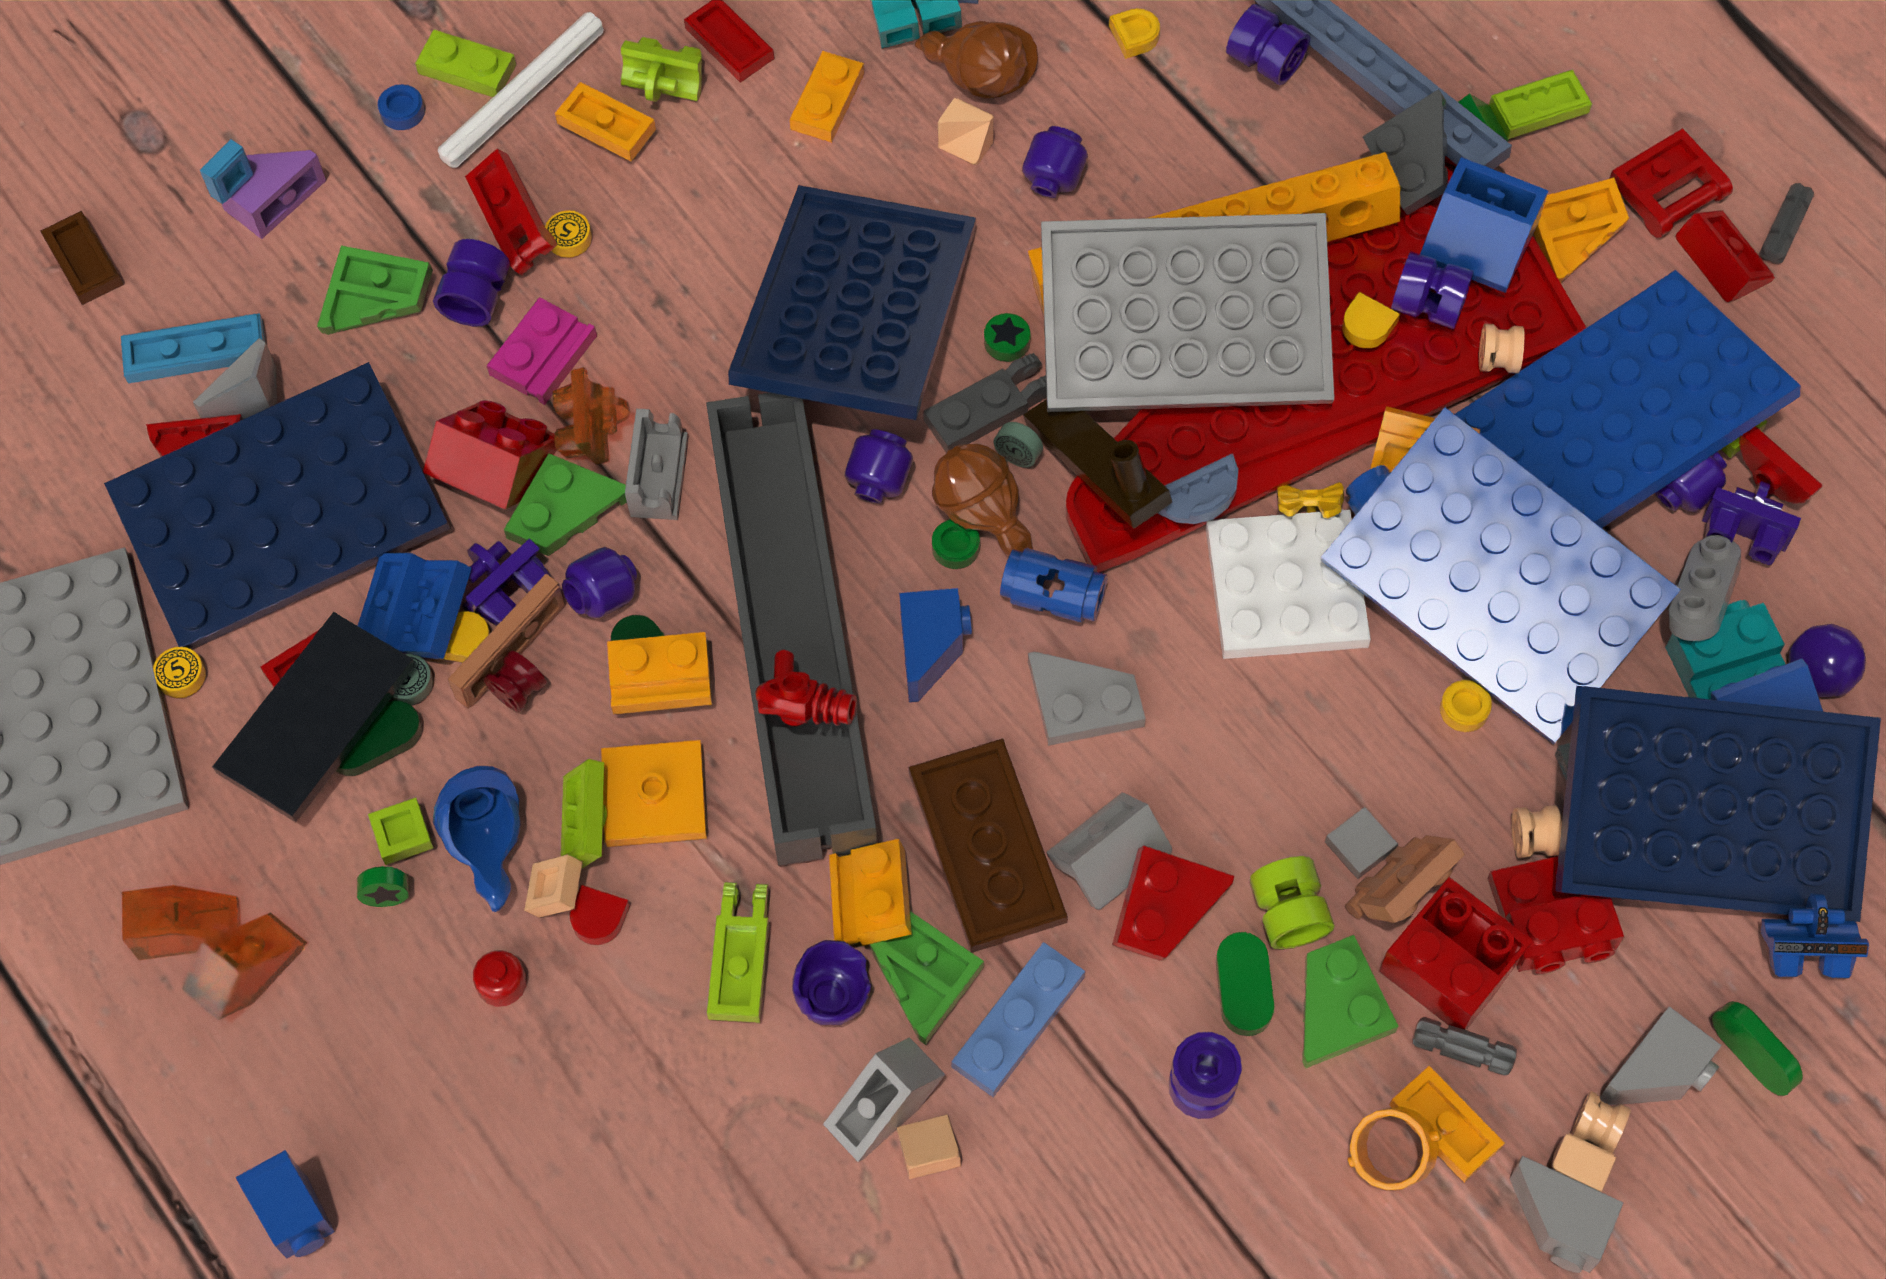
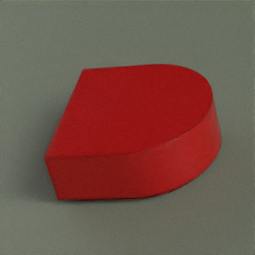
M581 885L576 896L575 908L570 911V922L576 936L581 941L590 945H602L613 940L619 934L630 908L629 900Z

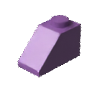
M311 150L246 155L253 175L222 204L223 209L259 238L263 239L326 182L318 156Z

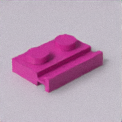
M539 297L487 364L488 373L495 379L527 396L531 394L538 398L540 403L545 405L597 337L595 326L591 324L587 326L579 322L578 317Z

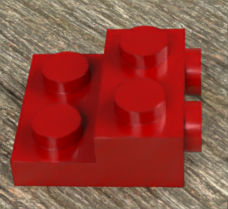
M1559 856L1490 871L1487 878L1499 915L1533 940L1531 946L1516 965L1518 972L1535 969L1537 974H1545L1565 966L1566 961L1583 957L1587 963L1602 961L1615 954V950H1617L1624 938L1611 897L1555 891Z

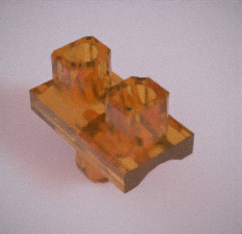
M584 367L571 370V384L552 391L553 406L556 413L563 420L573 417L574 422L573 425L559 428L554 432L555 447L567 459L586 455L596 465L608 462V434H615L617 432V424L629 418L630 405L627 400L615 396V389L613 387H603L601 384L589 380L588 372Z

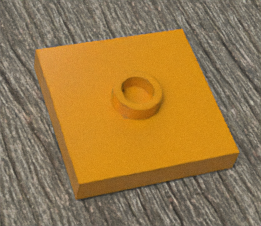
M701 740L601 748V760L604 762L603 805H605L607 810L604 835L607 847L707 839Z

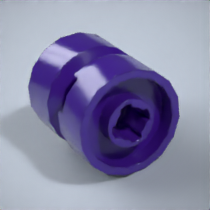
M1253 4L1244 12L1233 28L1226 46V53L1248 67L1257 64V71L1280 86L1285 84L1300 66L1307 53L1311 36L1293 24L1287 25L1283 23L1279 26V17L1259 4Z
M461 239L455 242L446 264L448 271L442 276L433 299L434 307L443 316L459 324L472 327L484 326L489 324L499 298L497 292L501 290L510 267L509 258L501 250L486 242L475 239Z
M1410 251L1394 295L1391 309L1415 318L1422 312L1427 313L1429 322L1455 329L1474 271L1450 263L1444 268H1439L1436 259Z
M1198 1032L1185 1038L1177 1047L1168 1081L1169 1094L1175 1106L1184 1114L1197 1119L1213 1118L1224 1113L1232 1104L1242 1071L1241 1056L1235 1045L1225 1036L1213 1032Z

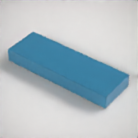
M258 313L121 336L124 377L129 384L230 367L258 338L265 342L262 317Z

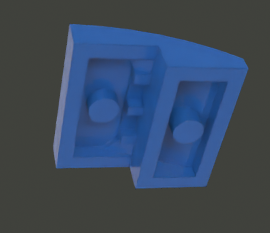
M413 553L383 554L378 559L357 626L404 654L417 655L422 658L444 659L472 568L458 560H424Z

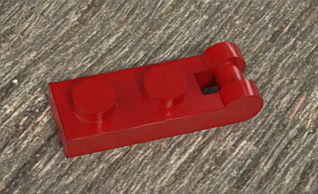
M497 148L465 176L501 251L509 258L510 267L520 275L525 274L534 266L533 260L538 255H547L557 246L553 235L545 228L507 153ZM526 234L529 240L521 246L519 239Z

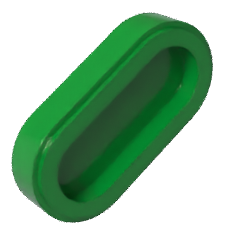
M1236 932L1227 936L1220 943L1216 955L1221 1015L1226 1026L1234 1033L1242 1036H1254L1263 1032L1269 1026L1274 1013L1269 955L1265 944L1260 938L1251 933Z
M1730 1001L1713 1014V1026L1720 1039L1765 1088L1774 1094L1785 1096L1801 1084L1803 1074L1797 1059L1749 1007L1739 1002Z

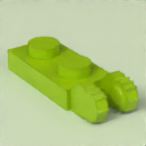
M724 883L721 915L716 916L707 1006L708 1020L760 1023L769 930L767 918L768 884H756L752 897L753 916L741 917L735 916L739 900L737 883Z

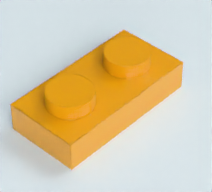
M822 51L789 119L790 130L832 143L864 76V63Z
M582 82L578 83L555 112L557 124L631 162L656 131L653 118Z
M1430 1066L1401 1090L1389 1104L1391 1108L1404 1107L1417 1111L1431 1123L1433 1130L1438 1129L1440 1131L1442 1139L1437 1141L1439 1145L1438 1156L1464 1183L1500 1151L1505 1144ZM1406 1122L1416 1132L1415 1128Z

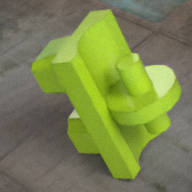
M642 37L637 43L624 41L621 46L623 59L621 85L645 90V98L649 101L657 102L661 93L698 101L701 95L702 52L700 49L684 46L679 51L664 49L658 40Z

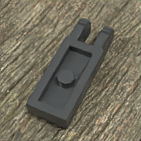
M1029 353L1023 358L1013 361L1006 370L1002 368L924 410L923 420L945 452L953 449L958 444H970L1003 426L1005 423L1028 412V408L1047 398L1046 375L1030 382L1021 392L1016 386L1039 371L1042 362L1034 353Z

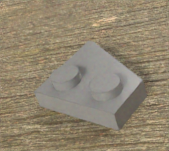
M1039 652L1028 653V665L1048 746L1145 727L1146 718L1133 674Z

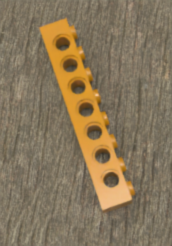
M1386 152L1148 218L1326 213L1328 242L1400 222V184ZM1040 247L1029 250L1028 256L1033 286L1044 316L1042 249Z

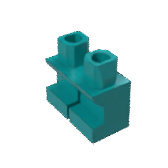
M870 0L882 49L920 38L918 20L912 2L915 4L923 35L930 31L943 33L962 27L961 8L958 0Z

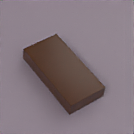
M82 211L40 230L81 305L124 285Z

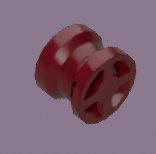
M511 650L503 658L504 665L496 675L489 674L483 680L490 692L511 710L519 713L525 708L527 697L532 692L540 691L547 684V681L533 663L518 652Z

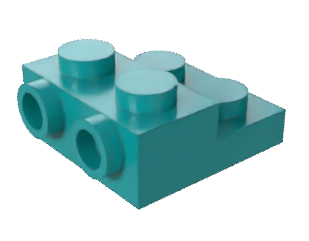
M1739 600L1727 606L1720 629L1713 637L1701 641H1688L1680 639L1672 633L1665 647L1688 696L1691 698L1711 700V692L1720 689L1726 684L1737 683L1764 673L1772 667L1785 665L1780 654L1785 643L1765 604L1760 603L1750 607L1747 600Z

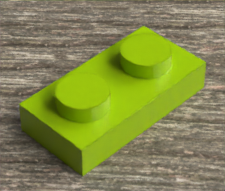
M433 30L415 65L420 75L494 97L506 86L516 67V61L512 53Z

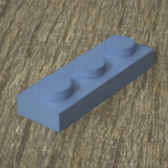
M1043 942L951 1061V1067L994 1098L1085 978V971Z

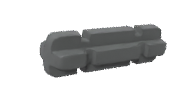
M1801 183L1791 185L1760 251V255L1764 260H1770L1774 264H1780L1784 261L1814 197V191L1811 187H1804Z
M1427 1017L1420 1018L1413 1035V1044L1416 1047L1431 1052L1433 1048L1440 1049V1055L1477 1067H1481L1483 1063L1489 1065V1071L1502 1075H1509L1517 1056V1049L1513 1045L1497 1041L1496 1045L1489 1043L1490 1038L1451 1025L1448 1026V1029L1441 1027V1022Z

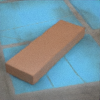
M545 574L448 678L457 701L468 709L472 707L488 690L483 679L489 674L496 675L504 665L503 658L511 650L521 654L565 607L559 582Z

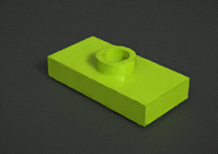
M1572 69L1491 95L1489 105L1507 138L1511 139L1588 114L1592 103Z
M587 759L563 776L561 856L570 855L581 861V869L602 857V829L607 818V810L605 805H603L604 762Z

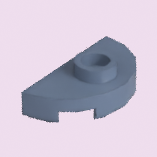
M1233 454L1165 485L1170 491L1173 503L1159 511L1158 514L1176 523L1198 524L1212 520L1228 509L1237 491L1238 467Z

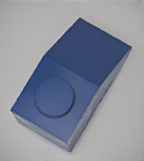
M958 588L899 593L909 702H919L962 655L963 635L972 634L969 605L960 606Z
M286 1150L236 1177L242 1191L273 1244L286 1259L293 1255L295 1257H303L316 1251L325 1243L324 1238L335 1232L308 1177Z

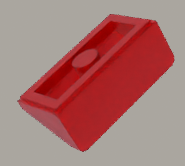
M1723 210L1694 213L1676 233V240L1726 302L1735 301L1771 283L1775 278L1771 270Z

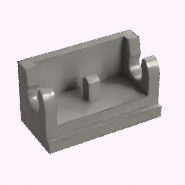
M636 408L625 487L630 517L678 520L688 432H683L681 420L674 413H670L668 424H659L653 421L654 415L650 409Z

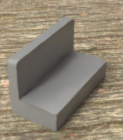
M1122 792L1046 853L1055 868L1075 878L1089 904L1095 909L1100 910L1128 888L1138 848L1147 846L1170 854L1172 846L1149 805Z

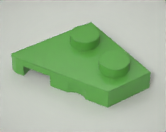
M910 911L912 935L870 944V951L919 1041L926 1045L984 968V961Z

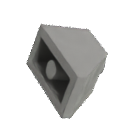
M1669 1006L1600 1096V1100L1609 1105L1681 1100L1691 1085L1701 1092L1719 1068L1711 1059L1722 1045Z
M909 1037L875 1053L823 1125L859 1162L865 1159L896 1131L897 1127L901 1126L919 1110L945 1074Z
M1522 1156L1511 1174L1510 1181L1539 1249L1550 1254L1551 1261L1565 1270L1580 1273L1584 1270L1590 1273L1602 1258L1624 1202Z

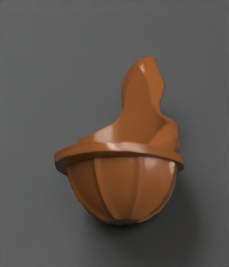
M977 21L965 24L952 37H946L938 31H930L915 42V47L922 50L929 61L945 64L957 85L968 90L972 95L984 99L1001 97L1013 93L1026 85L1035 72L1038 61L1037 45L1032 36L1023 29L1004 22Z
M958 444L953 449L947 450L946 454L938 460L934 469L932 497L936 505L953 522L966 529L993 533L997 537L1001 549L1008 557L1012 550L1023 552L1025 548L1033 549L1031 533L1018 520L1016 515L1019 489L1012 472L1009 470L1006 458L997 454L988 446L981 444Z

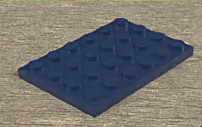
M798 185L728 371L729 385L917 420L973 240L976 217Z
M369 362L104 483L178 646L191 650L375 565L379 557L385 553H400L450 529Z
M1576 686L1555 891L1789 915L1790 908H1806L1807 899L1810 894H1823L1827 900L1828 909H1843L1845 921L1860 922L1881 718Z

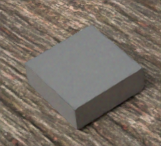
M1365 807L1328 834L1325 839L1328 847L1357 879L1383 861L1398 846V843Z

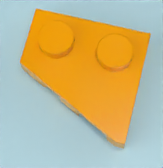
M1610 178L1547 195L1539 223L1534 231V236L1560 283L1621 230L1629 220L1615 179Z

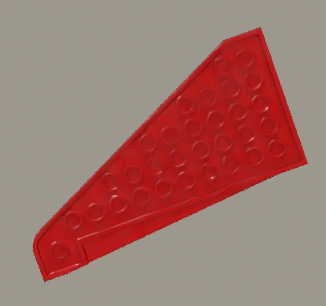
M1445 156V167L1448 170L1449 183L1457 165ZM1442 194L1409 215L1406 214L1400 205V222L1327 242L1334 401L1332 403L1141 409L1114 439L1117 442L1122 440L1135 442L1144 467L1164 486L1233 454L1238 467L1236 495L1228 509L1212 519L1216 520L1276 491L1278 487L1291 484L1377 442L1386 406L1429 417L1445 407L1447 408L1515 375V373H1508L1505 368L1498 367L1493 368L1490 372L1479 370V346L1484 324H1494L1501 330H1509L1512 326H1523L1524 353L1521 370L1587 327L1532 236L1506 293L1474 280L1471 281L1455 329L1429 322L1427 313L1422 312L1415 318L1397 312L1400 314L1398 323L1381 345L1374 348H1360L1351 344L1345 338L1342 330L1347 308L1360 292L1391 309L1410 251L1420 254L1443 196ZM1078 475L1072 481L1067 492V522L1087 564L1097 566V572L1136 559L1207 523V521L1198 524L1176 523L1156 513L1133 529Z

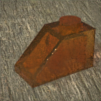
M177 885L123 891L122 940L138 960L241 947L239 898L234 895Z
M270 912L203 941L182 990L197 1001L204 1010L220 1020L254 1004L300 955L307 942Z

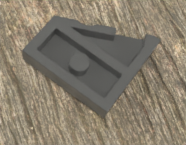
M1439 89L1362 137L1372 155L1386 152L1400 184V205L1407 215L1442 195L1448 185V170L1445 167L1447 135L1444 132L1446 99Z

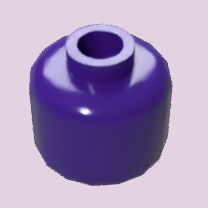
M1051 126L1048 131H1041L1034 135L1022 166V172L1032 182L1031 189L1034 192L1045 197L1055 198L1058 193H1068L1075 190L1088 158L1087 150L1081 144L1082 138L1078 134L1066 128Z
M872 429L870 435L859 436L855 440L844 475L846 480L856 487L855 496L872 503L881 504L883 497H897L902 493L913 462L912 453L905 447L907 443L905 439L886 431Z
M1716 452L1657 491L1655 495L1672 511H1676L1681 507L1687 511L1697 512L1712 499L1717 487L1723 488L1725 486L1726 476L1723 470L1727 467V464L1721 455Z
M608 547L598 548L568 565L565 572V580L562 583V590L568 604L576 613L585 614L594 619L601 618L623 607L633 599L635 594L634 581L637 579V571L632 561L626 555H619L615 550Z

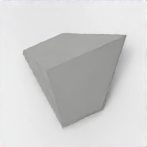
M258 338L193 401L200 418L241 414L242 418L245 419L277 404L276 365L267 344L263 340Z

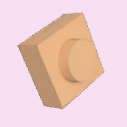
M564 855L534 863L532 865L524 911L540 918L574 909L576 896L579 891L582 862L570 855Z

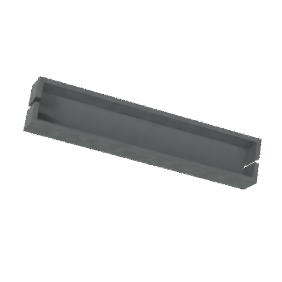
M775 393L758 394L762 420L761 427L753 428L749 396L706 402L773 839L778 866L823 859L822 849L832 848V853H836L838 856L849 855L852 849L877 844V833L857 713L855 712L854 719L850 725L841 723L839 726H835L833 720L829 724L822 721L821 724L816 725L813 722V718H811L807 723L791 726L785 724L781 717L777 715L760 714L758 712V701L755 696L756 688L763 682L774 679V657L780 650H788L794 654V672L809 674L810 679L816 680L819 686L822 683H826L829 689L835 687L837 692L845 689L848 694H853L803 399Z

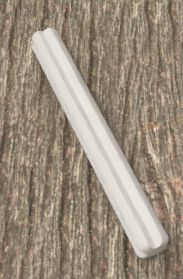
M591 12L584 13L438 147L437 151L440 159L449 167L457 168L603 33L602 21Z

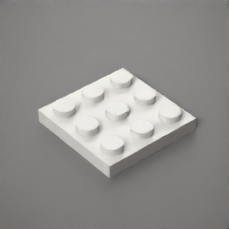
M1341 510V513L1330 518H1324L1321 512L1297 513L1293 516H1286L1284 514L1207 521L1206 537L1223 659L1369 647L1371 638L1364 594L1321 561V556L1352 520L1350 510Z

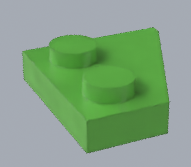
M341 245L317 324L318 329L322 334L329 335L421 312L433 272L430 263Z
M548 453L504 528L506 539L523 545L530 538L540 548L539 553L550 556L566 545L570 537L577 533H583L598 523L597 516L617 502L621 506L627 503L625 496L626 485Z
M1354 935L1307 953L1304 981L1306 985L1303 1013L1304 1049L1302 1052V1063L1305 1069L1396 1033L1399 1026Z

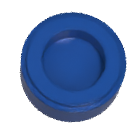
M404 84L391 86L383 91L378 99V110L381 119L391 129L407 130L413 128L424 117L425 108L421 94L412 86Z

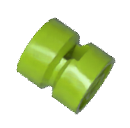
M1296 856L1280 859L1259 868L1250 876V883L1257 905L1261 909L1267 910L1263 915L1262 921L1270 946L1274 949H1290L1304 946L1320 940L1334 930L1335 925L1327 900L1316 895L1322 885L1314 861L1310 857Z

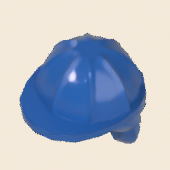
M476 766L462 770L447 781L439 793L434 807L433 824L449 854L456 860L471 867L474 873L476 892L487 901L492 912H497L503 907L511 891V883L503 869V861L518 840L521 826L519 798L514 783L505 771L493 766Z

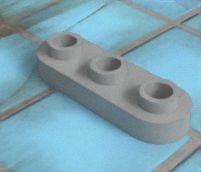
M1712 535L1698 541L1691 548L1677 585L1681 590L1671 601L1669 607V629L1676 637L1688 641H1701L1713 637L1719 631L1741 569V549L1734 541L1731 543L1724 536Z

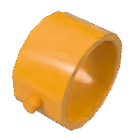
M1404 1107L1378 1110L1363 1118L1353 1131L1350 1143L1351 1156L1348 1157L1350 1167L1355 1166L1357 1173L1374 1187L1387 1191L1404 1189L1425 1179L1435 1167L1439 1152L1437 1141L1442 1139L1438 1129L1433 1130L1431 1123L1417 1111ZM1386 1116H1394L1405 1120L1415 1128L1421 1139L1423 1155L1420 1166L1411 1177L1405 1180L1385 1177L1374 1168L1368 1157L1367 1140L1369 1132L1378 1120Z

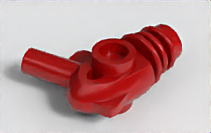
M780 650L775 654L774 679L763 682L755 691L758 701V712L760 714L777 715L781 717L785 724L791 726L802 725L811 718H813V722L816 725L821 724L822 721L829 724L832 720L835 726H839L841 723L850 725L854 719L857 707L856 695L848 694L845 689H841L839 692H837L835 687L829 689L826 683H822L819 686L816 680L810 679L809 674L794 672V654L788 650Z

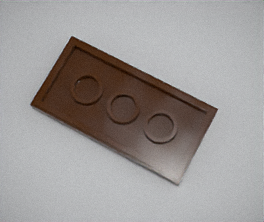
M1003 738L908 767L910 779L971 953L1068 922L1065 907Z

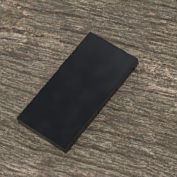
M333 612L212 768L216 774L296 823L416 667L414 660Z

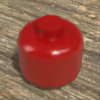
M496 950L484 954L476 962L473 969V983L480 998L487 1004L496 1007L508 1006L516 1002L523 995L527 986V976L520 960L512 953L504 950Z

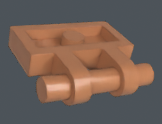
M1426 835L1422 840L1414 837L1404 847H1396L1386 857L1387 864L1374 877H1365L1355 887L1356 894L1345 904V908L1356 919H1360L1366 914L1368 918L1392 923L1404 920L1414 913L1418 907V901L1432 887L1442 884L1451 876L1453 872L1452 867L1465 854L1454 839Z

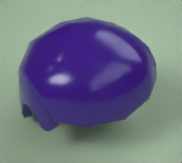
M1835 624L1816 625L1805 630L1794 641L1788 656L1789 663L1803 659L1808 665L1818 697H1840L1846 695L1858 684L1865 672L1866 656L1862 643L1850 630Z
M823 940L807 948L797 963L792 978V991L802 1014L807 1015L809 1020L820 1025H842L859 1016L871 990L866 970V958L860 951L845 941Z

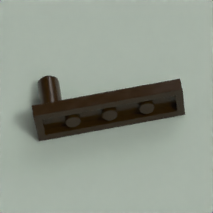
M1046 399L1023 414L1026 425L1039 436L1041 441L1133 529L1173 503L1169 489L1144 467L1137 444L1131 440L1117 442L1085 411L1047 412Z

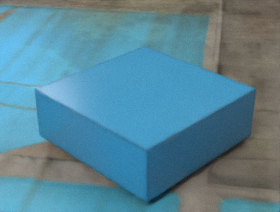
M232 139L200 169L210 196L221 204L226 202L253 175L244 148Z

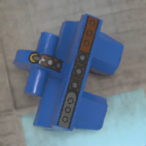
M1810 894L1807 899L1806 908H1790L1789 919H1762L1760 933L1769 947L1770 966L1775 975L1779 977H1798L1803 971L1804 956H1820L1818 967L1823 975L1831 978H1850L1856 957L1868 956L1869 942L1867 939H1861L1857 923L1855 921H1845L1843 909H1828L1827 900L1823 894Z

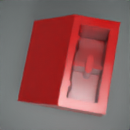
M483 400L436 421L423 473L506 510L521 501L548 453L554 455L559 448L562 437L548 431L547 426L538 420L520 419L506 413V408L503 405Z
M1448 877L1387 950L1379 972L1448 1026L1451 1025L1467 1030L1497 993L1531 946L1533 940L1452 878Z

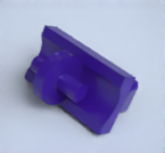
M1760 481L1755 493L1739 487L1736 488L1735 493L1717 487L1702 521L1707 523L1705 538L1712 535H1720L1728 538L1732 543L1735 534L1751 539L1753 543L1748 555L1755 561L1772 565L1780 552L1786 551L1798 529L1801 518L1781 511L1782 503L1766 498L1770 484Z
M529 538L500 565L497 561L508 552L507 548L500 541H497L488 550L474 543L467 550L469 557L474 562L470 566L472 569L468 581L474 583L483 574L487 578L466 596V602L462 607L469 612H479L485 619L497 626L516 606L502 591L509 582L514 580L528 593L545 574L550 576L542 562L536 557L540 548Z

